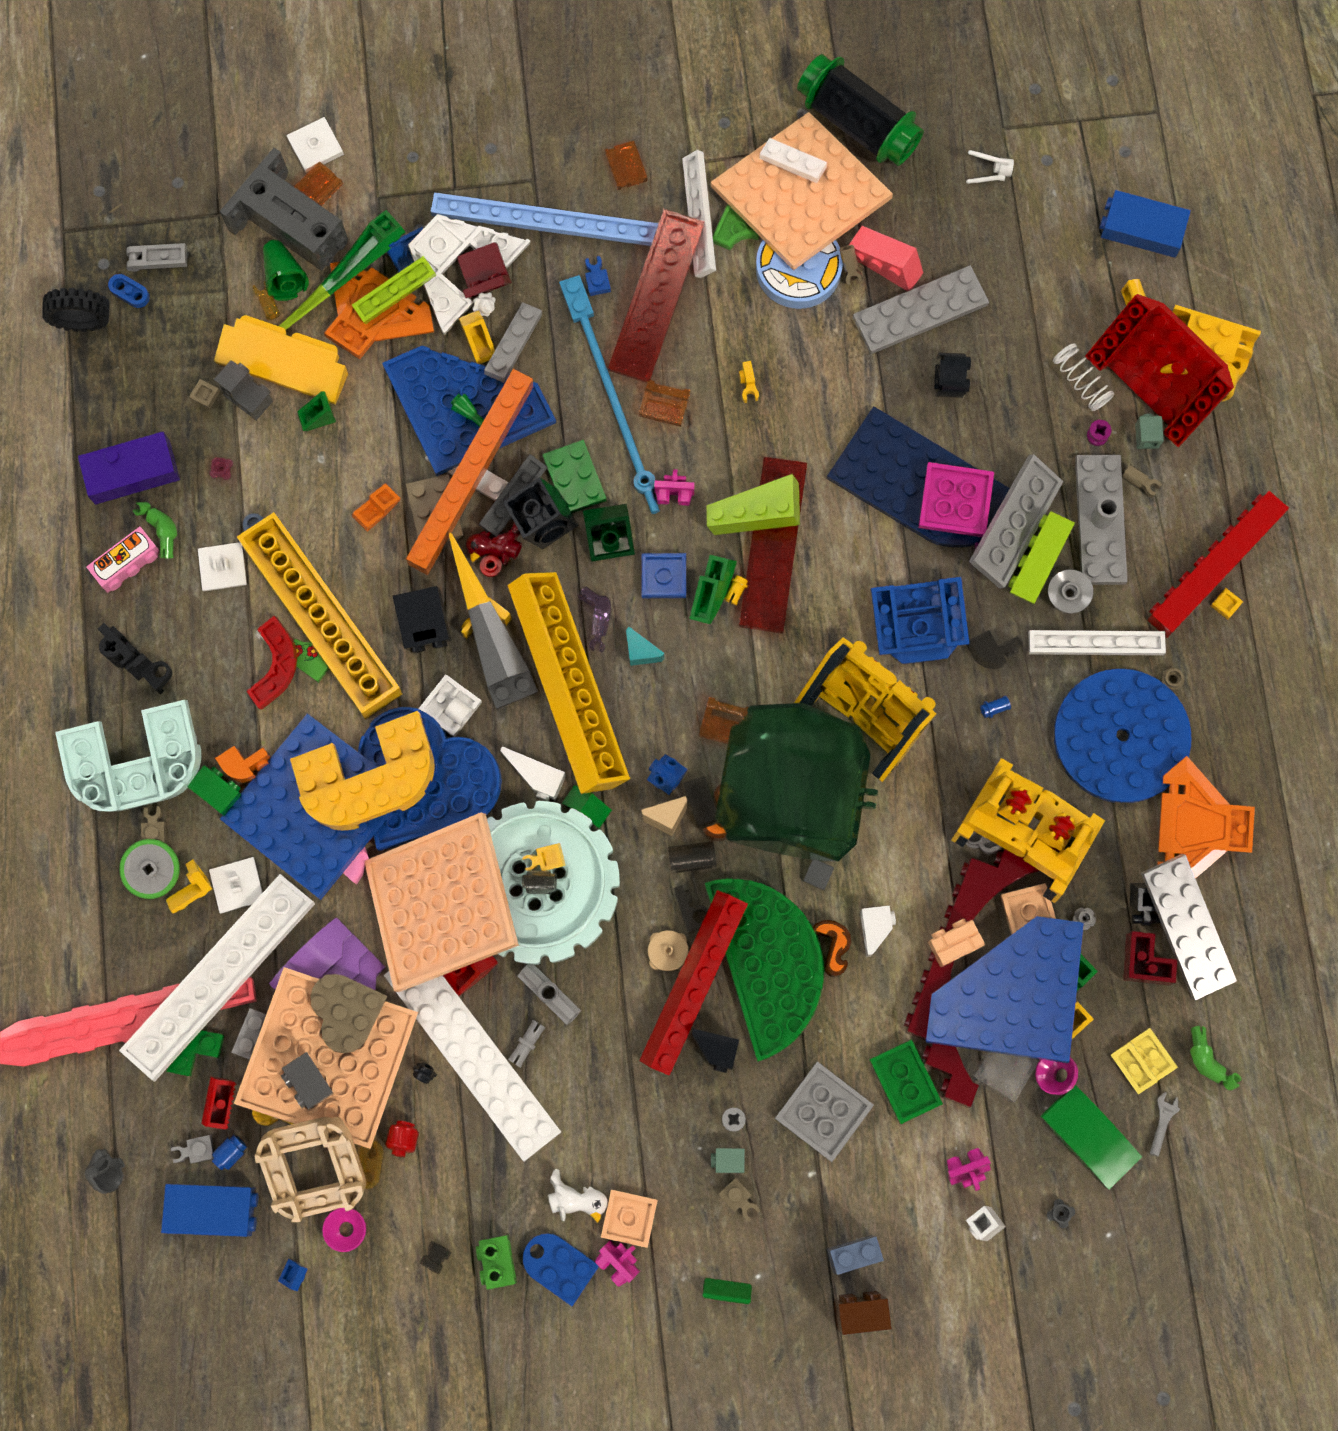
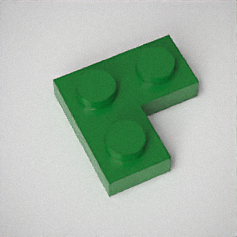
M201 1030L169 1065L166 1072L191 1077L197 1054L220 1058L225 1035Z

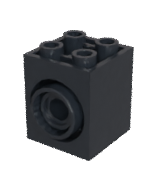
M540 477L503 502L522 537L541 549L546 548L579 526L559 490Z

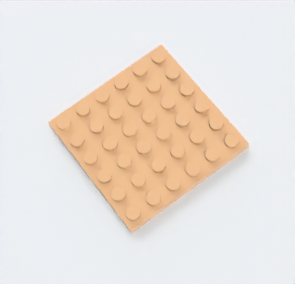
M810 112L772 139L827 162V168L817 183L761 160L760 152L766 143L711 181V187L793 271L891 200L893 193Z
M478 813L365 861L395 992L404 991L519 946L486 814Z
M284 967L234 1104L293 1124L322 1117H339L349 1129L354 1144L371 1149L418 1012L385 1001L362 1047L351 1053L335 1052L323 1040L321 1031L323 1019L316 1015L311 1006L310 996L312 988L319 979ZM306 1052L333 1092V1095L310 1110L306 1106L304 1108L300 1107L294 1097L297 1091L293 1086L288 1088L281 1077L284 1074L282 1068Z

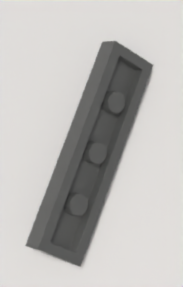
M529 454L478 525L485 531L490 532L493 537L499 535L511 518L503 502L541 477L547 466Z

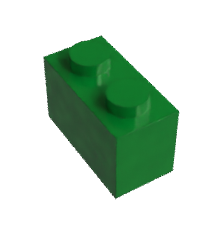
M204 765L187 787L225 816L241 796L238 792L241 788L231 780L226 783L221 779L223 774L215 767L209 769Z

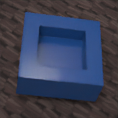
M288 1259L278 1281L289 1289L298 1291L308 1269L300 1263Z

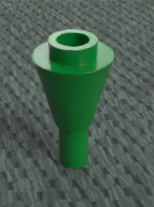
M466 393L462 396L458 394L451 401L453 405L451 410L472 420L481 427L484 419L478 414Z

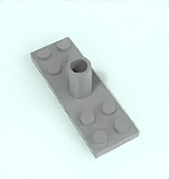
M1077 455L1075 457L1080 571L1089 578L1092 585H1126L1127 564L1121 455Z

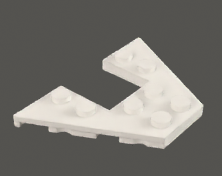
M437 214L409 243L408 248L414 262L424 256L437 275L425 283L424 288L444 335L473 305L471 299L465 298L464 293L442 275L457 260V257L469 246L475 250L497 242L505 266L508 268L530 245L531 241L529 239H520L509 236L504 232L498 233L493 229L464 223V221L451 220L446 216Z

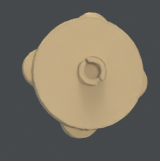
M674 931L653 933L648 946L650 967L654 970L680 971L688 955L686 936Z

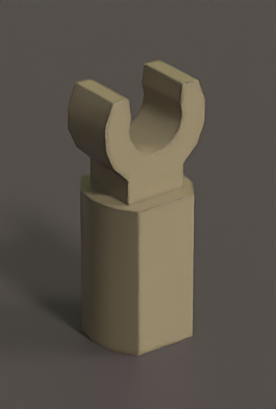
M847 245L841 247V259L844 270L847 272L846 283L851 285V276H857L859 283L862 282V274L857 269L859 265L854 246Z
M1131 464L1122 475V478L1137 488L1144 489L1145 494L1150 498H1153L1156 494L1150 487L1154 486L1159 489L1162 485L1156 479H1149L1148 475Z

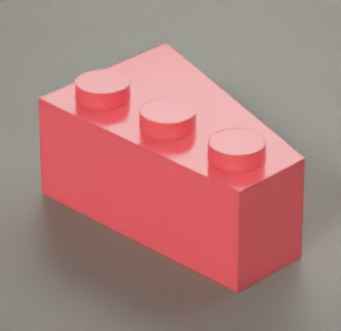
M862 226L849 244L854 246L858 263L865 265L906 291L912 290L923 274L915 247Z

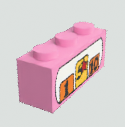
M138 527L86 566V568L108 593L118 589L128 577L135 576L145 564L155 561L158 554H160V550L144 530Z

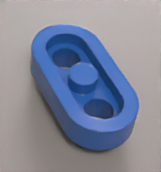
M123 274L112 276L108 282V287L114 296L135 308H142L149 302L150 296L146 288ZM120 286H124L122 290H118ZM138 296H142L140 300H136Z

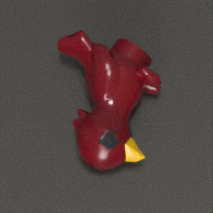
M513 523L512 529L493 538H489L490 532L486 533L485 531L471 535L466 541V549L470 554L472 563L485 554L501 557L503 565L508 564L510 557L516 559L522 548V543L517 541V537L521 533L516 524Z

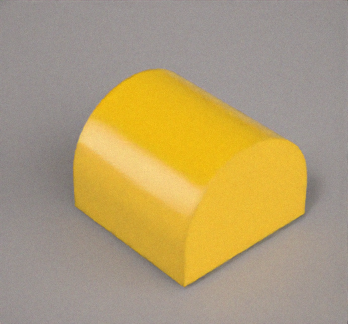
M1140 279L1128 280L1121 290L1126 305L1136 294L1146 297Z

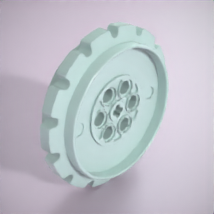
M536 801L533 809H528L524 802L502 809V818L500 820H495L493 817L487 819L519 946L498 953V955L505 957L507 953L513 952L514 960L518 963L539 965L544 956L549 957L551 963H556L573 957L576 945H581L584 949L588 948L603 932L599 923L611 920L618 902L617 896L612 895L611 891L620 886L619 868L617 861L608 860V856L613 853V848L602 830L591 831L592 820L583 813L573 808L567 813H562L561 804L555 802ZM557 843L561 844L566 866L558 868H563L566 871L563 878L557 879L553 876L557 868L541 872L540 865L533 870H525L521 874L514 872L515 865L519 863L525 864L526 868L532 866L531 859L523 860L522 858L530 854L537 856V848ZM537 877H541L544 883L539 884V887L536 888L532 882L537 881ZM514 886H521L523 888L522 894L518 897L511 895V889ZM553 891L563 893L560 901L554 902L550 899ZM532 900H539L541 907L536 911L530 910L529 903Z

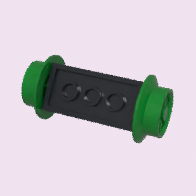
M820 54L809 64L798 82L797 90L806 96L805 107L807 109L814 108L877 156L876 161L878 163L889 159L897 166L902 165L914 152L923 137L924 130L914 123L916 118L914 111L906 114L845 68L844 58L837 57L831 61L825 55Z

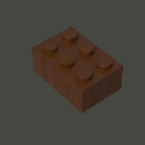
M877 1291L862 1292L863 1297H857L853 1294L839 1295V1300H834L837 1330L842 1335L892 1329L888 1298L881 1295V1293Z

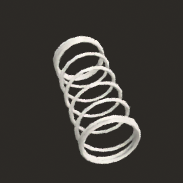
M1075 343L1070 344L1053 358V362L1058 364L1064 361L1060 366V371L1066 372L1071 370L1067 380H1077L1074 385L1075 390L1085 388L1081 398L1088 399L1093 397L1088 407L1091 411H1096L1111 400L1114 393L1113 391H1108L1093 402L1092 405V401L1108 385H1105L1101 390L1088 397H1083L1087 389L1100 379L1101 376H1098L1081 388H1076L1078 382L1094 367L1089 368L1085 373L1076 378L1069 379L1073 370L1086 360V358H1083L1073 367L1062 370L1065 362L1079 351Z

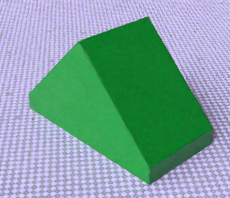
M321 391L297 411L303 431L313 430L336 422L331 403L325 391Z
M576 785L573 786L562 802V805L568 809L573 808L590 818L592 825L598 829L601 828L612 812V809L593 793L581 794L579 787Z

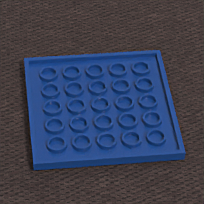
M307 713L268 760L269 764L257 773L256 778L252 779L241 793L239 799L220 820L321 900L392 812L361 823L359 828L341 831L318 823L305 811L299 799L301 796L290 761L291 758L333 743L336 746L345 780L377 768V766Z

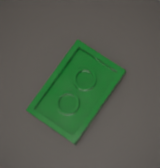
M584 440L542 454L554 487L559 490L572 513L607 501Z
M912 1040L869 1059L899 1124H903L943 1105Z

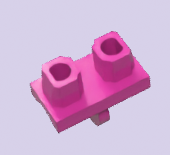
M673 469V475H664V481H655L654 483L657 503L667 505L669 504L670 495H678V505L689 506L691 498L694 496V482H686V476H678V469Z
M976 1148L967 1153L970 1163L962 1166L959 1157L955 1156L948 1159V1179L951 1186L962 1182L964 1188L972 1185L975 1191L980 1190L979 1182L986 1180L984 1173L991 1170V1162L988 1156L984 1157L980 1149Z
M610 1240L599 1251V1256L595 1260V1263L603 1270L610 1264L617 1270L611 1276V1279L618 1287L626 1282L630 1283L640 1272L634 1265L637 1259L631 1254L636 1249L633 1245L627 1250L622 1243L616 1246Z

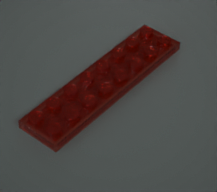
M663 209L608 371L650 384L705 221Z
M764 457L760 486L793 474L799 483V505L801 512L807 463ZM799 525L753 531L746 580L748 581L746 585L748 587L744 589L739 627L776 633L784 632Z

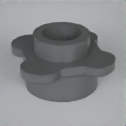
M1061 1199L1055 1200L1054 1207L1051 1211L1047 1212V1218L1057 1222L1060 1228H1066L1071 1217L1075 1215V1209L1065 1205Z

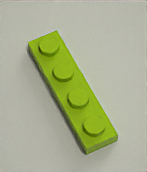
M422 256L356 301L352 306L364 324H367L437 275L425 257Z

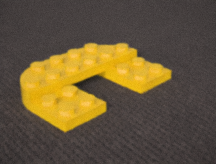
M418 711L376 726V732L386 764L346 780L336 746L333 743L291 758L290 761L301 796L299 799L305 811L318 823L334 830L345 831L359 828V824L395 810H407L419 802L426 794L424 791L429 782L433 780L435 764L424 724Z

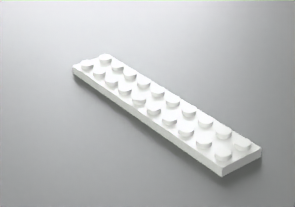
M279 874L119 1051L155 1082L315 903Z
M388 971L384 974V977L393 987L390 972ZM443 975L404 991L396 992L408 1009L418 1012L417 1021L524 1162L561 1133L560 1129Z

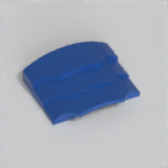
M961 577L901 586L891 585L871 588L879 655L890 654L902 664L947 659L957 646L969 644Z

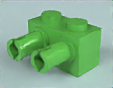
M509 1235L480 1240L479 1246H476L477 1260H482L483 1270L480 1271L481 1284L486 1285L487 1290L516 1284L517 1280Z

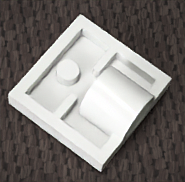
M445 674L419 709L432 716L441 725L443 730L455 737L482 701Z

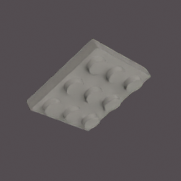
M816 1062L775 1119L830 1162H833L874 1104L819 1062Z

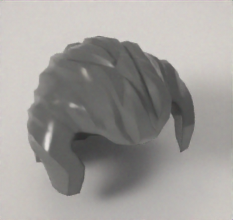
M98 1149L85 1169V1177L94 1190L102 1194L111 1193L117 1190L118 1186L122 1183L124 1176L122 1167L124 1168L125 1164L121 1158H111L106 1149Z

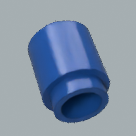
M233 1134L231 1138L227 1137L212 1153L214 1157L212 1162L220 1170L224 1168L229 1170L245 1154L244 1150L247 1148V1145L237 1135Z

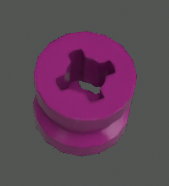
M1105 420L1094 421L1087 432L1088 442L1094 446L1104 445L1112 433L1110 424Z

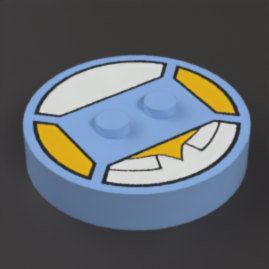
M763 240L756 257V276L759 285L770 299L785 307L802 309L822 303L832 295L841 278L843 263L839 244L836 240L793 271Z

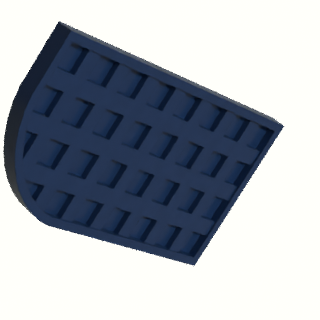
M873 406L826 479L936 545L953 548L973 546L976 542L979 544L982 537L918 528L928 462L972 469L977 468ZM994 478L987 528L1010 489Z

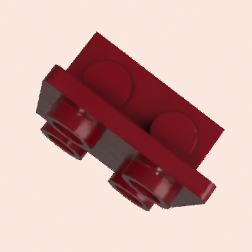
M497 242L457 257L468 287L463 290L465 298H474L480 293L485 294L512 283Z

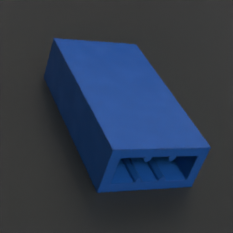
M1115 190L1112 198L1108 197L1104 210H1108L1107 216L1102 217L1099 229H1103L1101 238L1176 258L1181 249L1191 210Z
M165 1184L161 1233L252 1236V1232H255L257 1219L253 1217L254 1207L258 1206L259 1199L258 1193H255L256 1188Z

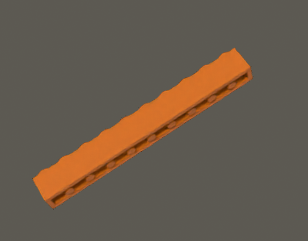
M515 369L510 373L406 558L409 566L426 575L429 574L449 538V533H452L533 389V379Z

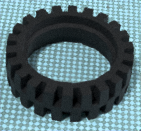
M60 288L59 291L54 289L52 292H47L43 297L42 318L49 325L56 326L58 329L64 328L66 331L73 329V332H78V330L82 332H87V330L95 331V329L100 330L109 323V300L104 295L100 296L98 292L93 293L92 290L84 291L82 288L78 290L69 288L67 290L66 288Z

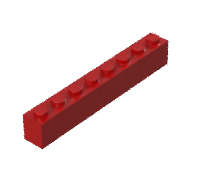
M1268 491L1264 496L1259 494L1251 503L1254 507L1250 511L1245 509L1237 518L1239 523L1235 527L1231 524L1223 532L1222 535L1225 538L1221 542L1216 540L1207 549L1210 552L1205 558L1202 555L1193 564L1195 569L1191 573L1186 571L1178 580L1181 584L1176 589L1172 586L1164 595L1166 600L1162 604L1157 602L1150 609L1149 612L1152 615L1147 621L1158 631H1165L1166 638L1175 631L1287 512L1289 507L1272 492Z
M717 890L641 1055L640 1062L670 1076L748 903Z

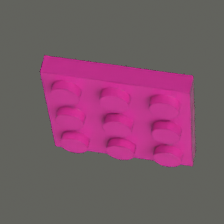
M928 462L918 528L983 537L987 530L994 472Z

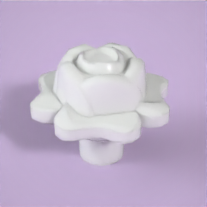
M490 292L480 293L473 300V311L479 310L482 316L488 317L495 309L494 303L496 299L492 297Z

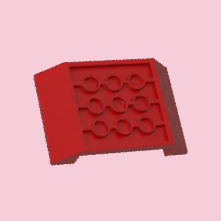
M1136 294L1085 355L1099 371L1106 367L1112 369L1156 414L1162 416V419L1169 425L1163 431V434L1178 448L1234 388L1228 365L1164 303ZM1172 364L1171 370L1173 373H1161L1160 370L1164 366Z

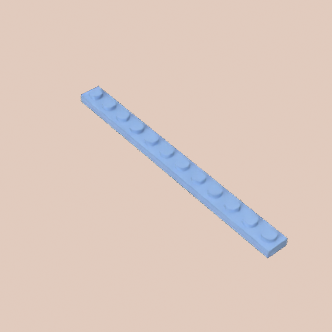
M434 193L431 207V216L438 214L451 219L685 251L688 227L442 193Z

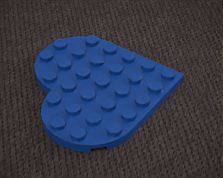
M398 707L377 716L370 723V727L364 736L361 737L358 753L377 767L385 765L386 761L375 727L418 711L433 753L435 768L433 780L429 782L424 791L426 794L422 799L407 810L402 811L398 809L393 811L374 834L376 849L380 851L409 843L481 812L487 815L498 800L502 784L499 765L491 752L480 743L469 738H447L441 725L432 716L417 708Z

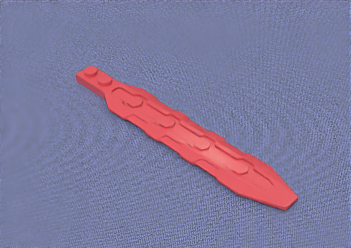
M248 978L220 1010L257 1002L253 978ZM179 984L163 987L162 990L137 996L133 994L120 997L116 1001L99 1005L73 1008L69 1012L52 1016H39L18 1021L0 1032V1064L25 1067L49 1061L50 1058L76 1052L78 1054L89 1052L97 1047L118 1042L126 1043Z

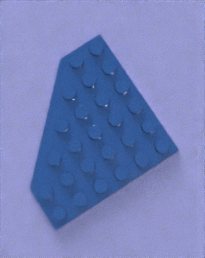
M425 346L417 347L383 362L382 365L436 476L459 466L480 427L472 420L452 411L453 405L451 401L458 394L462 396L466 393L478 414L485 420L505 382L503 383L485 375L484 369L486 366L474 362L469 363L460 360L459 357L443 352L441 354ZM533 382V389L499 448L556 423V419L538 383Z
M1036 916L934 992L931 996L926 1043L1069 1063L1084 923Z

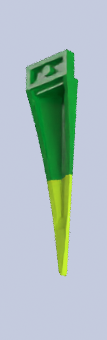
M387 210L383 211L366 226L357 241L329 276L279 327L285 330L391 249L389 245L398 241L401 235L405 233V230Z

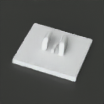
M240 542L198 549L203 592L247 585L243 547Z
M254 857L209 870L220 914L252 905L263 893Z

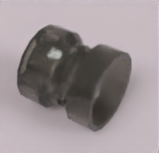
M431 1241L428 1246V1255H423L419 1263L429 1270L440 1274L443 1269L442 1262L449 1259L452 1252L442 1245Z

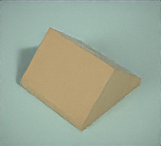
M684 796L642 809L643 821L673 836L687 810V798Z

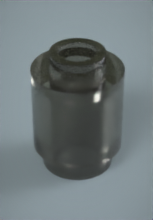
M528 870L527 874L522 876V889H526L527 894H550V892H556V873Z

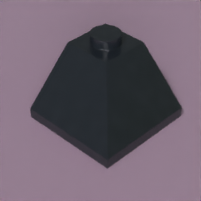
M693 1029L692 1037L708 1064L714 1066L713 1070L727 1073V1069L732 1070L739 1039Z

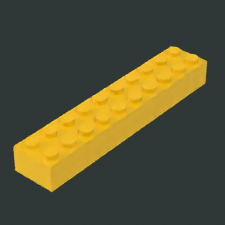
M274 512L237 536L241 546L365 720L402 695L398 684Z
M556 572L526 573L508 584V588L580 793L614 789L630 780L558 575Z

